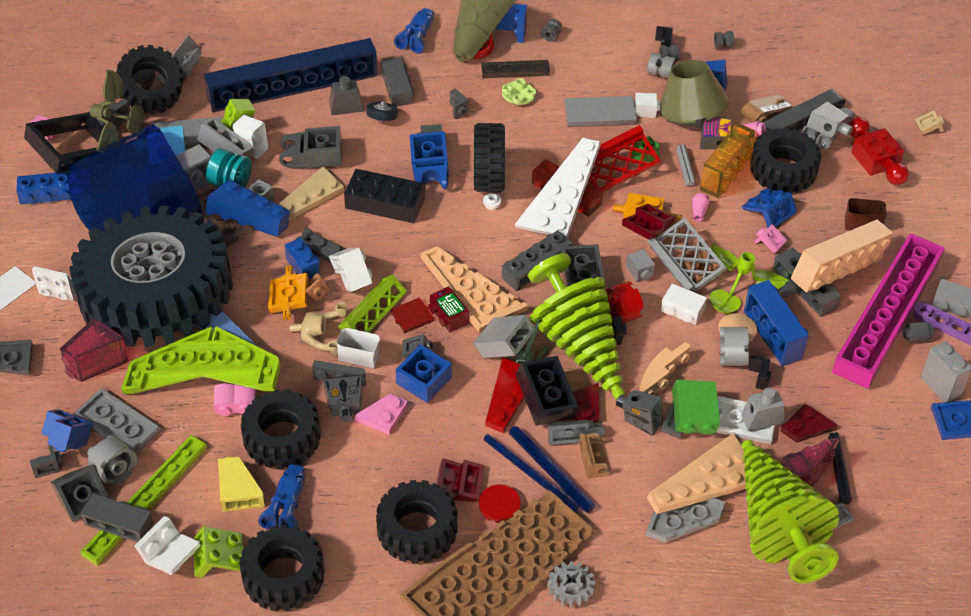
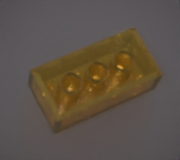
M736 123L703 166L701 191L717 198L722 193L727 192L730 183L736 180L738 172H742L747 160H751L752 148L756 141V138H754L756 130L740 123Z

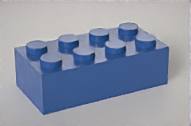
M769 280L749 286L744 313L755 322L758 333L778 362L783 367L802 360L809 335L806 328L802 327L798 321L796 314L792 313L787 302L782 299L777 288Z

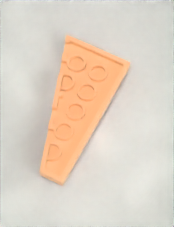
M438 246L421 253V259L444 288L450 286L469 310V321L479 333L495 317L517 316L528 310L527 304L515 300V296L510 293L506 294L492 281L478 272L474 273L469 270V267L464 263H458L452 255Z

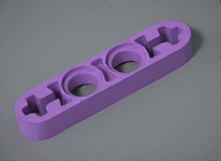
M919 302L915 305L913 311L915 319L920 322L931 323L933 328L971 345L970 323L925 302ZM935 318H942L945 322L940 323ZM953 326L961 327L962 331L955 330Z

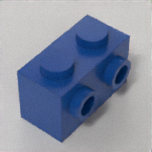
M299 238L284 245L286 260L294 267L293 270L296 274L307 273L309 280L317 273L320 275V260L317 255H313L308 243L305 244L303 239Z

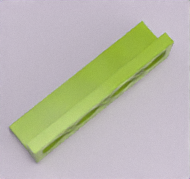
M393 274L383 278L338 327L340 330L344 328L357 330L355 325L358 322H363V332L369 333L407 290ZM392 285L399 291L396 296L391 295ZM380 298H386L387 306L385 308L380 307ZM369 310H375L374 320H368Z

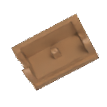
M599 433L580 434L579 448L587 479L610 476L602 441L598 439L600 438Z

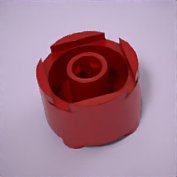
M630 281L605 290L608 295L607 302L610 306L609 314L612 319L613 317L621 316L622 323L638 319L643 315L640 314V310L644 309L641 295L637 288L633 289L631 287L633 283Z

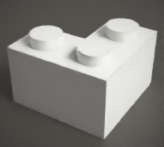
M347 248L329 255L334 272L341 274L346 291L352 292L372 284V273L366 267L364 262L366 257L360 248Z

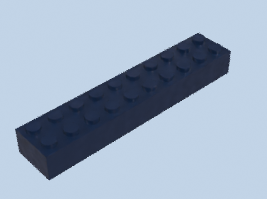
M371 38L205 73L207 99L211 111L214 113L225 110L230 99H249L251 104L331 87L333 83L339 82L342 76L349 77L350 81L377 77V51Z

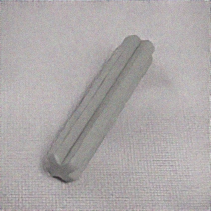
M684 144L678 145L676 151L685 184L688 187L694 186L696 180L687 148Z

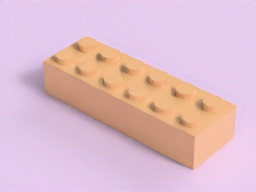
M877 219L803 251L791 279L807 293L814 289L817 290L825 284H830L834 280L842 279L850 273L853 274L861 268H867L870 264L878 263L884 256L885 248L891 243L890 239L893 232Z

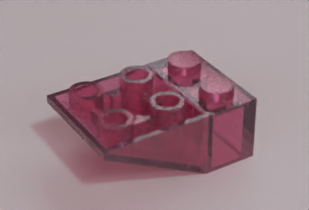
M837 437L830 440L826 439L815 446H807L802 451L789 453L783 457L782 465L813 487L832 463L839 439Z

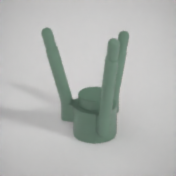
M539 320L534 326L536 330L530 336L526 349L523 350L522 346L514 360L516 363L521 364V362L541 359L549 350V347H546L535 359L534 353L530 350L538 331Z

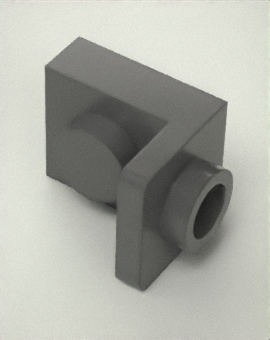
M457 89L451 90L449 101L453 107V117L457 119L468 112V99Z
M424 334L403 340L402 356L406 359L420 344L433 352V343Z
M49 445L51 455L30 460L35 479L60 472L58 465L62 463L60 452H55L52 445Z

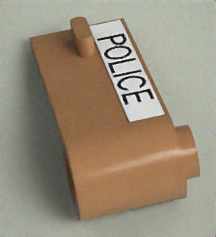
M774 95L747 102L741 109V114L750 122H764L769 114L791 109L792 105L785 100V97Z

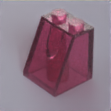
M94 318L60 348L66 374L80 382L119 367L129 361L123 336Z

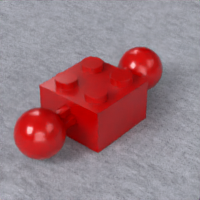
M863 117L853 118L848 124L853 127L850 136L855 138L851 152L870 176L886 171V178L891 184H904L909 178V170L906 165L901 163L904 154L902 147L885 128L869 133L870 123L867 119Z

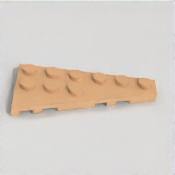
M732 433L649 492L647 499L656 514L746 489L745 463H743L744 450Z

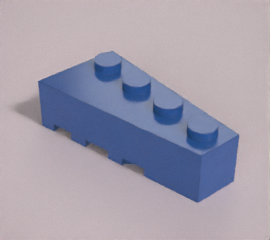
M231 180L226 181L207 198L206 214L213 215L215 213L221 215V219L228 221L230 218L239 221L238 224L242 226L252 225L255 226V230L276 237L288 227L289 210Z

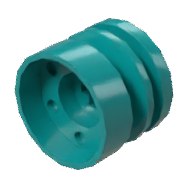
M222 148L217 149L211 156L207 166V182L220 187L226 181L231 180L246 187L252 171L251 159L240 154L234 155L233 152Z

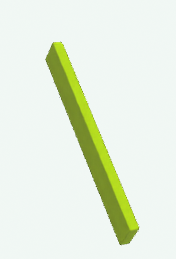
M190 435L127 503L137 508L143 507L150 510L207 449V444ZM100 530L80 551L81 556L98 566L123 538Z

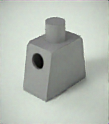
M829 102L824 103L811 112L806 126L829 137H834L839 133L849 136L853 129L852 126L846 124L848 114Z
M765 388L762 393L752 394L749 397L741 416L748 431L784 424L785 406L777 390Z

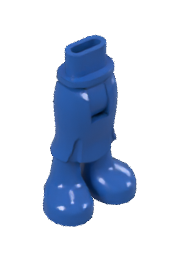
M426 8L418 11L410 24L395 36V46L404 50L409 44L412 52L421 53L425 46L422 37L426 35V31L432 24L434 11Z
M289 465L288 470L284 471L283 476L278 482L276 493L271 498V504L259 516L258 523L261 527L265 529L272 526L276 527L277 522L279 527L281 525H288V528H292V526L298 527L294 510L298 506L297 502L304 486V467ZM280 509H283V511H282V513H281V515H280V517H279V520H278L279 510H280Z

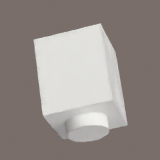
M636 93L634 104L636 117L656 118V111L660 110V101L657 100L656 93Z

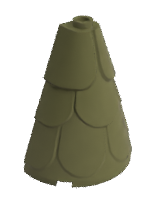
M461 0L454 35V56L459 61L472 59L516 0Z

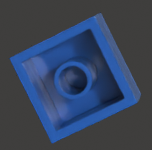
M421 344L395 369L396 384L426 403L452 378V363Z

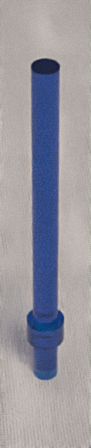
M489 434L484 437L483 440L544 489L554 493L574 512L579 509V505L570 499L564 490L556 488Z

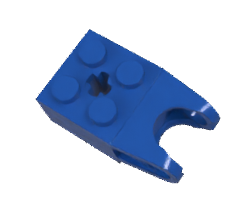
M445 131L410 135L411 162L415 181L425 184L428 181H437L441 184L443 190L447 189L449 166Z

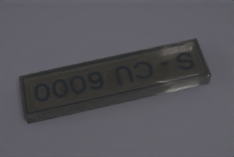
M548 60L481 62L482 78L550 76Z

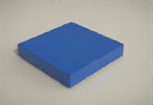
M971 400L932 403L931 410L942 440L971 438Z

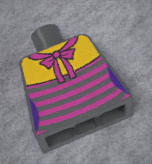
M715 117L706 121V118H703L700 149H727L729 140L740 141L738 130L731 129L730 119Z

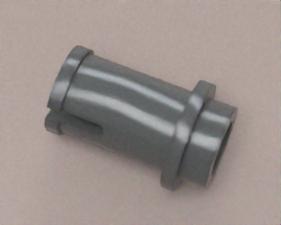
M788 280L784 286L777 290L782 299L790 294H795L798 290V285L793 280Z

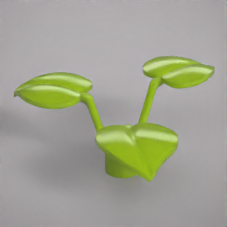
M715 243L710 247L729 271L737 267L739 272L730 293L718 289L710 294L709 300L711 305L721 313L732 314L739 310L741 300L733 296V293L742 274L746 275L752 270V278L756 280V284L769 280L777 289L784 286L785 282L788 281V279L767 270L755 271L756 265L754 262L756 258L750 252H743L737 259L734 254L718 247Z

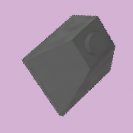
M93 465L69 472L50 482L72 522L82 518L81 512L93 493L100 496H108Z

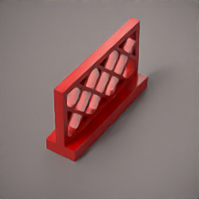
M640 125L601 144L594 163L595 166H599L597 173L591 172L589 181L598 195L661 163L660 158L644 135ZM643 140L645 144L644 150L635 148V143ZM623 149L630 150L628 157L619 156V152ZM633 151L642 153L640 160L631 158ZM645 154L653 156L655 159L650 163L643 161ZM607 157L614 158L613 164H604V159ZM617 159L627 161L625 168L615 166ZM629 162L639 164L638 168L634 171L627 169ZM601 167L611 169L609 176L599 174ZM613 170L623 172L622 177L618 179L611 177ZM597 179L607 180L606 185L599 188L596 184Z

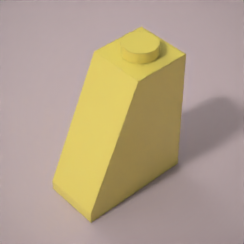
M239 457L218 459L222 511L229 512L265 507L263 492Z

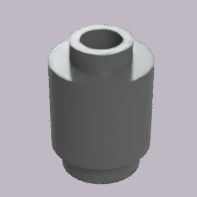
M927 322L906 323L902 330L903 337L908 342L928 341V339L933 338L934 333L932 324Z

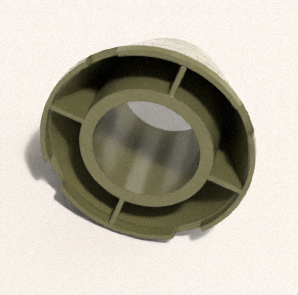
M687 60L671 68L661 98L660 111L662 116L669 121L685 124L696 123L698 119L706 118L707 121L723 113L728 107L729 100L726 92L706 62Z

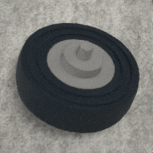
M385 101L373 102L367 105L366 114L368 117L380 122L391 121L397 118L398 108L392 104L385 103Z

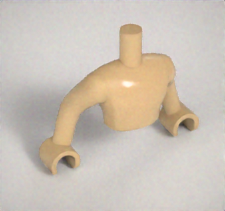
M339 302L335 306L336 310L307 313L302 324L290 325V332H301V338L307 344L317 350L330 351L331 355L336 356L338 354L336 340H331L328 344L319 342L314 337L325 333L327 320L337 316L345 317L347 314L345 310L348 307L346 303Z

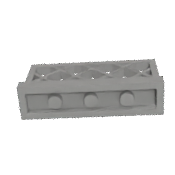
M685 217L658 237L647 240L651 249L682 288L697 293L696 291L727 270L725 265ZM686 225L688 227L687 233L679 234L678 229ZM667 237H673L671 245H665L661 241ZM685 238L684 246L675 245L676 239ZM689 238L697 239V246H688ZM674 249L683 250L682 256L673 257ZM695 250L694 258H685L686 251ZM699 251H707V259L698 258ZM684 262H693L692 269H683ZM706 263L704 271L695 270L696 264ZM710 263L720 266L715 271H708ZM694 274L703 275V279L697 284L693 282Z

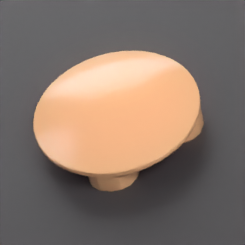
M729 314L719 322V333L720 327H747L749 343L754 341L757 334L755 322L743 314Z

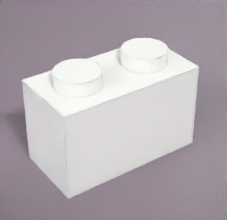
M671 284L663 297L661 311L696 325L705 310L707 297Z

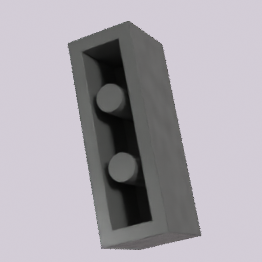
M401 57L381 60V72L391 104L396 107L412 104V97L415 96L413 86L410 87V76L406 75V64H403Z
M93 493L81 512L85 526L134 542H138L144 537L153 525L151 512L146 508H137L125 501L112 500L106 495L100 496Z

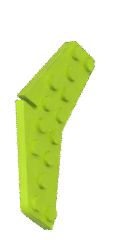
M211 326L132 360L128 366L121 390L123 394H135L206 377L261 391H275L281 363L276 355L215 326V330Z

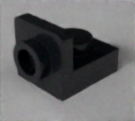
M657 26L655 40L661 41V46L666 45L670 47L673 28Z

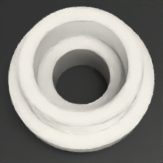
M489 193L484 196L483 203L487 209L495 210L501 204V197L498 194Z

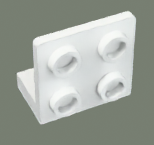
M36 266L32 268L39 294L56 297L61 300L75 301L76 294L72 278L69 277V274Z
M164 516L134 546L146 564L172 575L195 553L201 544L197 540L180 534L170 518Z

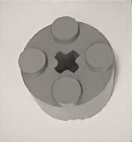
M720 327V366L748 365V328Z
M110 435L96 446H92L87 452L89 456L88 466L93 465L99 478L107 485L108 483L118 485L124 482L133 473L131 471L133 465H137V455L121 439L114 435Z

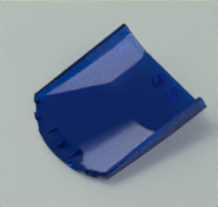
M154 124L111 143L70 165L68 181L71 200L78 217L88 231L96 227L105 232L103 221L112 218L119 224L123 222L121 213L129 210L133 218L140 217V208L149 207L151 215H157L160 206H169L172 216L179 207L187 209L189 217L195 212L203 213L193 184L162 131Z

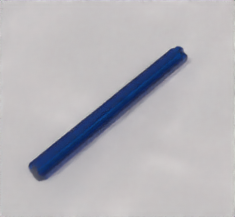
M513 426L509 430V435L585 512L590 513L595 508V504L519 427Z

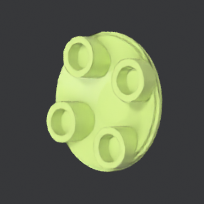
M517 78L515 81L503 85L502 95L510 103L524 105L535 99L536 90L528 83H525L524 79Z

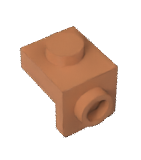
M317 273L308 281L306 292L317 302L331 289Z

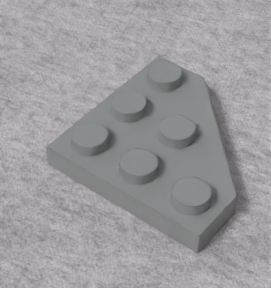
M711 498L660 514H656L654 510L646 536L666 543L719 523L725 501Z

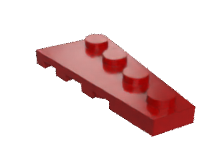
M502 357L485 421V426L504 433L524 400V395L515 375L520 364Z

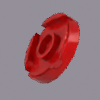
M502 484L491 485L486 488L479 498L480 513L485 519L495 521V523H499L502 520L505 522L513 517V513L519 510L521 505L519 494L513 488Z

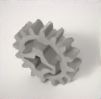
M570 561L569 565L566 566L562 562L561 568L555 566L554 572L549 573L547 585L549 587V595H554V601L560 599L562 606L566 602L569 603L570 608L573 607V603L581 606L582 600L588 602L589 596H593L595 589L594 575L588 574V567L582 569L581 563L574 566L573 561Z

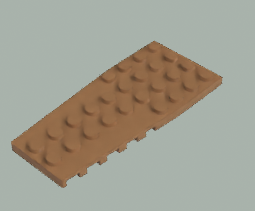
M547 490L546 495L538 500L535 498L528 507L522 511L520 509L513 513V517L505 522L502 520L495 529L489 533L488 531L484 532L474 543L469 542L448 556L400 594V599L417 616H510L549 577V573L554 572L555 566L560 567L561 563L565 562L592 535L593 528L554 493Z

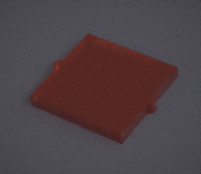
M420 297L390 309L395 323L400 326L404 333L434 321L433 316L429 312V307L424 305Z

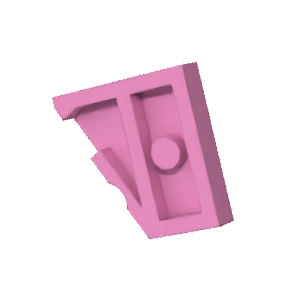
M389 394L357 413L355 421L390 435L406 410L408 401Z

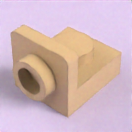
M934 110L915 119L922 135L937 128L940 133L944 132L942 125L945 123L941 115L937 116Z

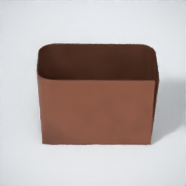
M849 199L845 213V230H853L877 219L884 224L887 217L885 202L869 199Z

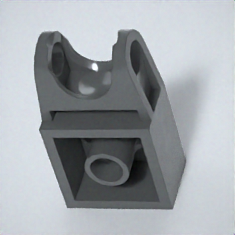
M340 126L307 128L305 132L288 134L281 139V147L286 151L280 154L279 161L285 167L317 168L342 165L343 140ZM290 140L294 144L286 145L284 142ZM284 157H291L293 160L290 161V162H287V161H284L283 158H284Z

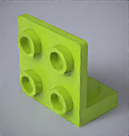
M203 526L193 538L201 544L193 554L195 577L203 578L212 567L240 571L239 562L243 550L242 534Z

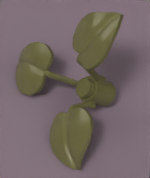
M107 69L103 86V96L107 102L92 104L90 108L91 117L106 123L101 132L96 153H111L118 146L119 133L115 130L116 126L106 119L111 116L127 119V130L134 135L140 134L143 131L145 122L144 109L139 105H134L131 108L129 116L112 113V109L107 105L115 103L116 99L122 97L124 84L119 74Z

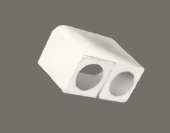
M243 115L233 124L234 132L254 146L251 154L252 157L258 159L267 151L268 140L264 122Z
M349 328L342 329L337 339L339 361L375 368L380 355L379 336Z

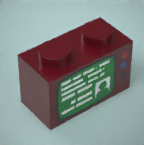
M450 286L430 295L429 309L432 314L438 317L441 326L445 327L449 333L469 324V310Z

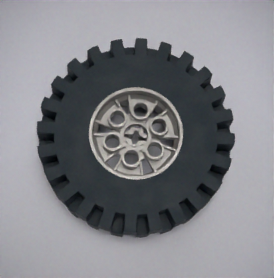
M160 206L157 215H151L149 207L140 208L141 216L133 218L130 210L121 213L123 222L118 224L112 218L103 221L105 232L94 227L89 231L90 241L81 239L78 243L79 252H73L71 256L73 265L69 267V271L84 321L88 326L92 324L93 331L100 336L105 332L108 341L114 343L122 336L126 346H135L138 338L142 337L145 347L155 346V337L163 335L165 344L175 342L174 332L180 330L184 337H188L194 334L193 323L202 329L206 328L210 324L208 313L218 316L222 311L221 303L228 304L230 300L229 290H232L233 283L223 235L220 230L216 231L215 224L211 220L204 223L203 215L197 212L189 217L187 209L181 207L177 209L173 216L170 213L169 206Z

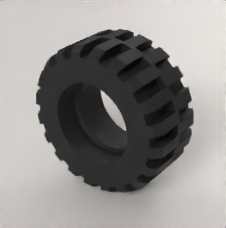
M141 45L137 47V50L134 48L130 49L128 54L122 56L121 61L117 65L116 73L122 78L124 84L123 94L120 99L125 98L129 101L131 108L134 105L141 106L145 114L150 112L151 115L156 114L157 111H160V113L165 112L166 107L169 109L173 107L174 102H177L180 97L184 80L183 69L181 65H178V59L176 57L172 58L170 51L167 50L165 52L159 46L158 48H153V45H148V47ZM144 69L155 70L164 77L166 84L158 90H145L134 82L133 75Z
M477 123L474 125V190L477 192H502L505 190V125L502 123Z
M789 128L769 130L759 136L754 143L750 162L751 173L755 180L759 181L758 183L762 187L766 186L767 189L782 190L789 193L801 192L803 189L809 188L816 180L821 161L820 148L815 144L812 137L809 138L808 134L800 133L799 130H789ZM776 158L789 159L795 163H783L776 160Z
M275 390L273 393H263L262 397H256L252 400V405H247L245 412L242 414L241 432L245 450H247L248 455L252 459H255V462L260 465L264 463L265 467L268 468L274 466L277 469H283V467L295 465L296 463L301 464L306 461V457L310 458L314 454V450L319 446L321 431L317 408L311 403L310 399L305 396L302 398V394L298 392L291 393V390H284V392ZM278 422H290L298 426L294 432L286 436L275 437L264 433L267 427Z
M410 480V483L405 484V482L398 484L397 488H390L388 495L384 494L380 499L381 503L377 506L376 515L377 535L379 541H381V546L384 550H389V555L393 558L398 556L399 561L406 562L409 560L412 564H418V561L427 563L431 562V558L435 560L440 558L442 552L447 553L451 545L454 544L458 528L457 507L453 497L449 496V492L444 488L441 490L440 485L436 483L429 484V481L422 480V482ZM414 512L428 514L436 520L431 527L421 531L405 529L398 523L402 517Z
M281 525L279 528H275V526L268 527L269 530L258 532L256 538L251 537L248 541V546H244L239 564L244 590L254 603L259 602V606L267 609V607H270L271 611H278V609L290 611L292 607L298 609L303 606V602L309 603L313 599V594H318L321 589L320 585L324 582L325 570L322 549L318 545L316 538L311 537L310 533L306 530L301 532L300 527L292 526V528H288V525ZM279 558H292L302 564L295 574L286 578H273L263 572L270 562Z

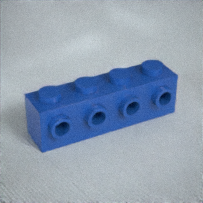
M91 169L61 174L46 173L17 176L16 192L20 204L93 198L94 181Z

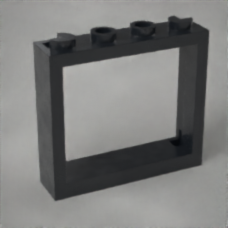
M89 112L26 123L24 139L56 174L120 162L122 146L118 143L117 148L111 153H96V147L60 154L45 138L46 136L86 129L99 142L103 126L95 118L91 117Z

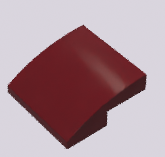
M645 204L637 207L634 215L623 218L622 226L650 240L670 227L676 217L650 204Z
M442 458L436 484L440 485L441 490L443 488L447 490L449 496L453 497L454 501L477 502L479 500L484 465L465 459L463 463H458Z

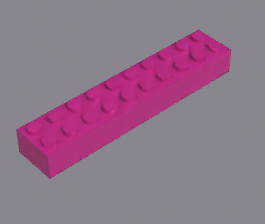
M911 233L908 235L837 355L832 373L867 389L870 387L937 269L945 247Z

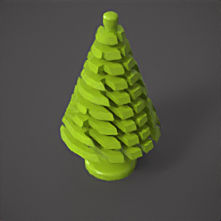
M557 254L540 262L529 272V280L532 283H542L550 280L556 293L533 311L534 313L529 317L530 322L535 326L539 320L538 329L543 334L548 335L547 337L552 342H555L561 350H565V353L570 358L574 357V362L577 365H585L583 370L587 374L595 373L592 377L596 382L605 381L601 387L606 391L611 390L616 400L620 395L625 396L624 390L620 387V384L623 382L622 375H616L621 367L620 363H614L619 356L618 351L614 350L616 339L612 338L614 336V328L610 326L612 324V317L609 314L610 306L607 302L608 295L607 291H605V279L602 277L589 278L566 287L559 274L571 263L568 254Z
M745 440L742 443V449L744 450L743 463H745L747 512L753 555L755 554V557L759 560L765 558V562L774 564L786 557L787 560H790L787 568L789 576L796 583H810L825 577L835 568L839 559L836 549L829 544H824L833 535L831 530L838 526L839 517L837 515H839L837 507L796 474L792 473L787 467L783 466L778 460H775L773 456L766 453L761 447L755 446L752 440Z

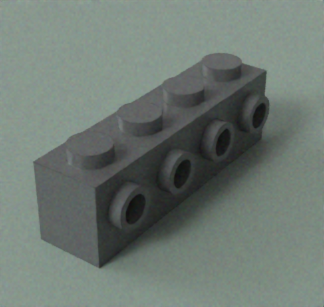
M559 230L547 235L545 239L533 244L531 248L519 253L512 260L505 262L502 266V279L515 291H518L531 282L528 274L536 265L552 256L560 254L562 246H573V242Z

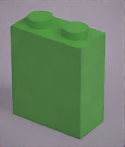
M676 380L672 389L676 432L716 434L720 425L716 382Z

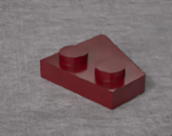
M596 383L574 391L573 394L579 406L573 416L575 421L592 420L593 423H599V384Z
M805 403L781 427L780 432L798 443L807 438L817 437L821 432L827 430L832 432L836 429L837 424Z

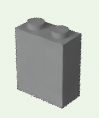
M526 315L495 317L473 344L483 358L515 356L536 329Z
M944 341L930 349L921 378L943 402H952L962 396L971 373V366L947 341Z

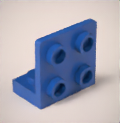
M514 3L495 29L514 31V35L517 36V43H523L526 33L527 5Z
M763 189L760 191V194L750 198L747 203L742 205L743 210L762 212L767 228L770 225L777 227L797 212L792 193L783 192L782 190Z

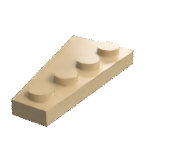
M323 166L278 205L290 211V221L344 192V186Z

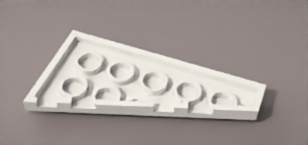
M586 138L581 139L515 223L516 228L545 235L559 230L568 238L601 146L600 141Z

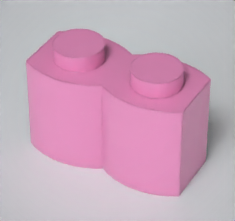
M233 384L216 385L214 389L215 413L222 416L234 413L243 414L247 405H252V400L256 398V389Z

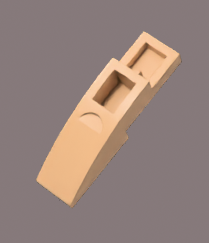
M684 342L674 351H670L667 347L663 349L646 369L639 391L655 395L660 389H665L669 384V375L679 365L685 364L689 360L691 346Z

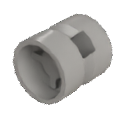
M652 52L648 62L647 74L654 76L660 74L661 77L668 79L670 70L675 65L676 58L670 56L663 58L661 54Z

